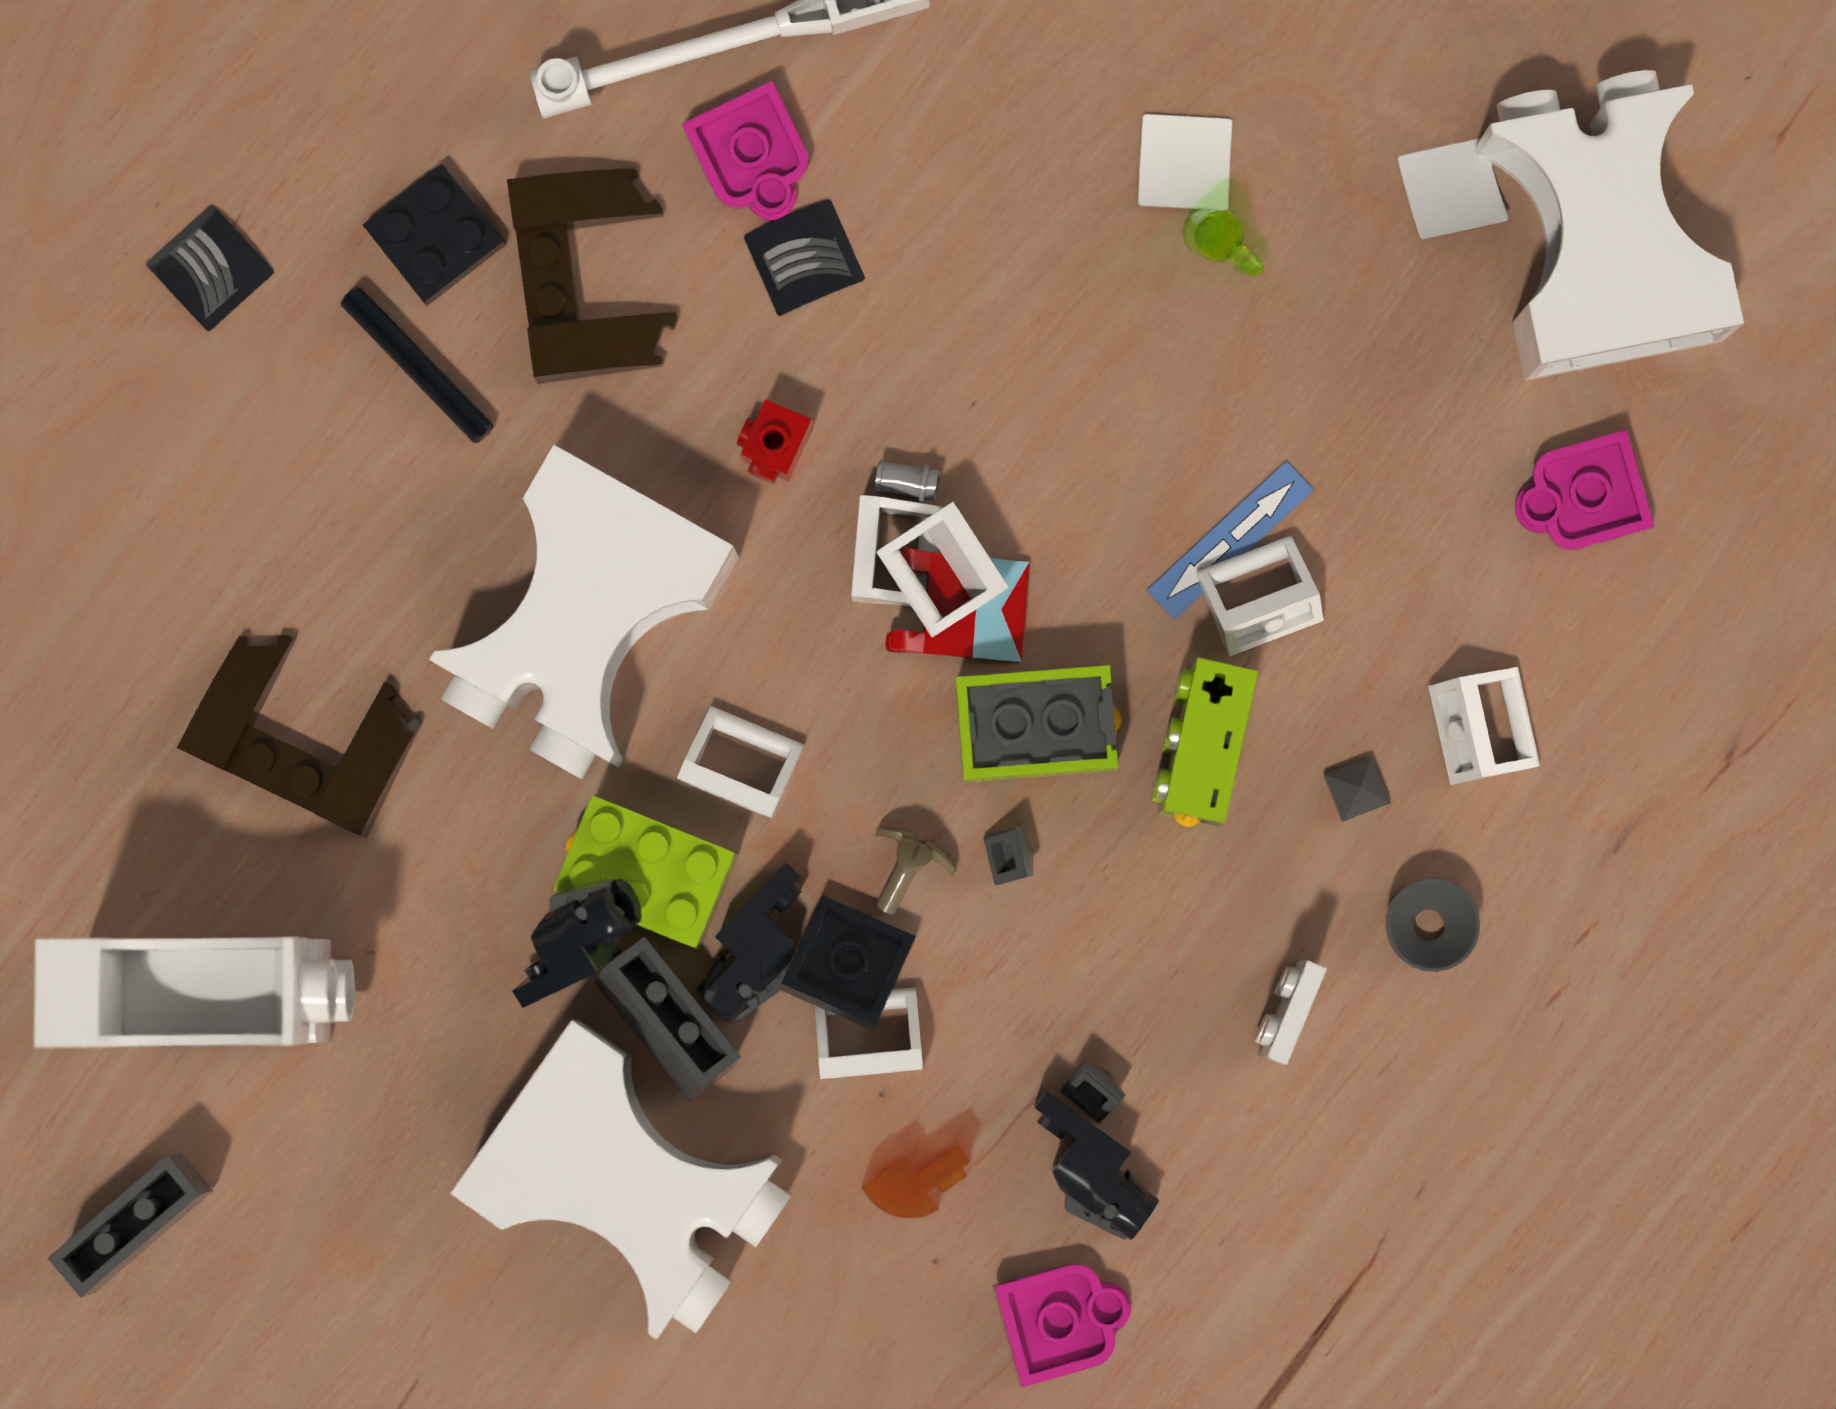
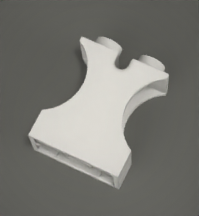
M1653 70L1629 72L1598 83L1596 85V92L1600 110L1589 123L1592 136L1584 134L1580 130L1574 108L1560 110L1557 91L1555 90L1527 92L1510 97L1497 104L1500 122L1489 125L1475 147L1476 155L1478 158L1491 162V164L1502 169L1521 185L1536 207L1545 236L1546 256L1541 281L1531 301L1512 322L1525 381L1720 343L1744 324L1731 263L1706 252L1685 234L1671 214L1662 190L1660 159L1664 139L1674 117L1694 95L1692 84L1660 90L1656 71Z
M553 445L523 497L534 524L537 544L534 575L524 600L508 621L487 637L464 647L434 651L429 660L454 674L440 699L492 729L495 728L507 705L517 710L529 692L541 690L543 693V703L534 720L542 724V727L529 750L583 779L596 756L617 768L620 767L624 760L612 731L610 698L617 671L629 650L649 630L670 618L695 611H709L736 565L739 556L734 546Z
M299 937L35 939L34 1047L302 1045L330 1042L331 1023L350 1022L354 1013L355 974L352 960L331 959V940Z
M583 1019L570 1022L450 1193L501 1230L528 1221L558 1220L581 1225L607 1239L625 1256L640 1281L647 1304L648 1334L656 1340L672 1318L696 1334L732 1283L709 1266L714 1257L697 1245L695 1240L697 1229L700 1227H710L725 1238H728L734 1232L756 1248L791 1198V1195L769 1181V1178L782 1161L775 1154L747 1163L721 1164L695 1158L682 1152L665 1140L652 1126L640 1106L633 1082L632 1054Z

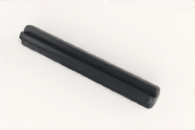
M361 287L353 288L343 297L340 303L344 310L473 443H479L490 434L494 428L491 421Z

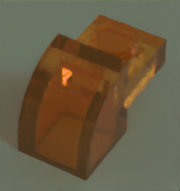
M958 1143L917 1172L904 1155L863 1183L861 1188L871 1202L887 1214L900 1218L924 1217L939 1210V1205L929 1191L937 1186L941 1193L963 1180L967 1175L962 1168L969 1164L970 1160Z

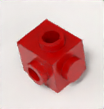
M765 399L756 420L748 417L745 421L736 444L743 448L740 455L743 462L749 464L747 472L772 484H775L777 477L789 482L813 430L812 419Z

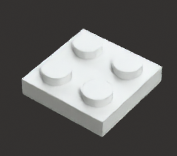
M1308 960L1297 961L1295 967H1285L1274 995L1282 998L1275 1015L1266 1014L1255 1038V1042L1262 1045L1259 1056L1275 1063L1287 1065L1327 968Z

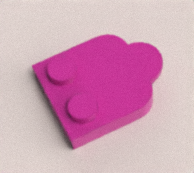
M773 81L765 83L682 123V128L711 188L723 205L733 209L749 207L757 217L768 221L778 220L790 213L796 201L794 184L799 182L804 176L807 169L808 156Z
M1627 429L1545 453L1534 467L1532 474L1533 484L1525 487L1519 493L1515 502L1516 518L1525 529L1534 533L1547 532L1551 541L1564 550L1583 549L1651 530L1655 527Z
M1066 1264L993 1285L1017 1378L1022 1388L1096 1367L1106 1362L1115 1348L1114 1332L1120 1330L1127 1323L1131 1312L1130 1299L1120 1286L1111 1282H1100L1094 1271L1080 1264Z

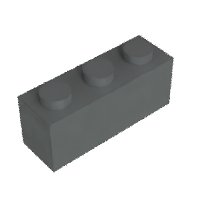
M645 937L608 963L596 979L595 984L690 1102L730 1072L741 1058Z
M181 1152L166 1155L50 1255L48 1260L80 1298L96 1293L213 1192V1190Z

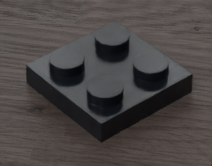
M443 164L439 165L363 224L364 228L426 307L506 246Z
M822 895L783 978L780 990L874 1031L916 936Z

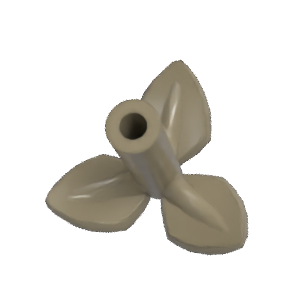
M889 827L876 831V836H885L899 842L897 847L898 864L876 904L883 912L891 915L895 914L917 870L926 866L931 860L946 868L951 876L956 872L950 858L934 842L930 840L923 841L919 839L918 834L902 828Z

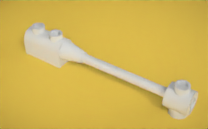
M798 0L774 12L775 15L586 70H582L578 56L565 60L550 59L540 67L530 69L529 74L541 115L545 119L592 105L588 92L590 89L781 35V37L825 33L837 35L930 8V0Z

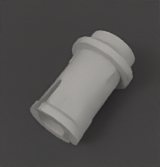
M880 460L876 473L875 492L882 491L918 497L919 503H925L926 499L935 500L940 470L931 469V464L925 463L924 468Z

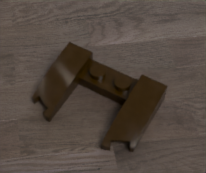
M635 168L576 171L507 179L529 325L527 332L533 376L538 384L662 367L664 364V358L654 355L662 328L676 329L678 323L676 312L580 321L568 230L663 217L662 207L655 199L646 204L631 182L639 176Z
M278 635L277 645L248 646V637L239 636L202 698L177 748L313 812L315 815L350 832L367 838L422 725L421 721L415 718L407 724L390 702L392 698L399 694L393 685L384 682L356 731L339 766L336 767L253 727L296 639L288 635Z

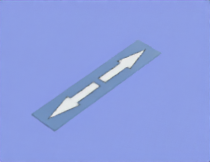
M1286 461L1147 591L1175 620L1203 594L1196 571L1248 552L1314 489Z

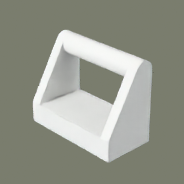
M860 495L851 592L852 602L911 607L902 592L874 588L880 514L920 517V522L939 511L941 509L940 506L879 496ZM926 531L921 534L918 539V550L938 553V547L929 533ZM915 573L926 591L927 573Z
M951 502L876 551L931 637L942 632L1009 588L954 502ZM926 531L971 598L944 617H942L899 551L901 547Z
M1291 535L1196 571L1207 604L1229 657L1324 621L1320 593ZM1283 559H1288L1297 584L1226 611L1215 585Z
M1518 667L1458 677L1428 686L1450 785L1540 767ZM1501 682L1518 758L1516 761L1495 764L1478 690V686Z
M711 706L685 757L677 779L774 820L805 744ZM713 729L786 759L770 795L698 765Z
M916 987L893 989L884 1010L907 1008L911 1049L830 1056L827 1016L836 1014L815 1006L820 1079L923 1070Z

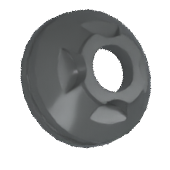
M1426 878L1414 881L1396 894L1387 911L1385 929L1393 951L1403 962L1422 971L1439 972L1459 965L1471 954L1480 934V918L1474 901L1463 888L1444 879ZM1424 910L1435 911L1443 921L1442 933L1432 941L1421 939L1414 930V920Z

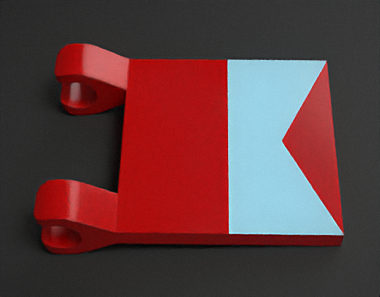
M908 548L899 549L914 573H927L926 592L942 617L971 599L942 553ZM990 558L1008 585V589L934 637L930 636L924 625L923 633L900 629L888 632L885 640L886 650L893 653L927 654L1021 663L1029 562Z

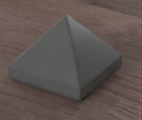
M1372 756L1324 774L1342 822L1390 804Z
M1022 826L983 836L995 886L1033 876V849Z
M1085 1062L1060 1090L1098 1123L1126 1095L1109 1071Z

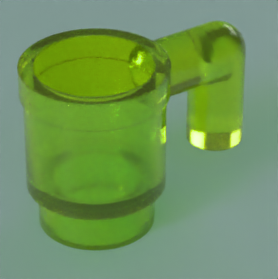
M1200 209L1186 219L1182 234L1184 242L1191 252L1214 262L1230 260L1233 262L1237 272L1251 277L1259 276L1263 272V261L1243 245L1244 231L1241 222L1236 216L1222 210Z

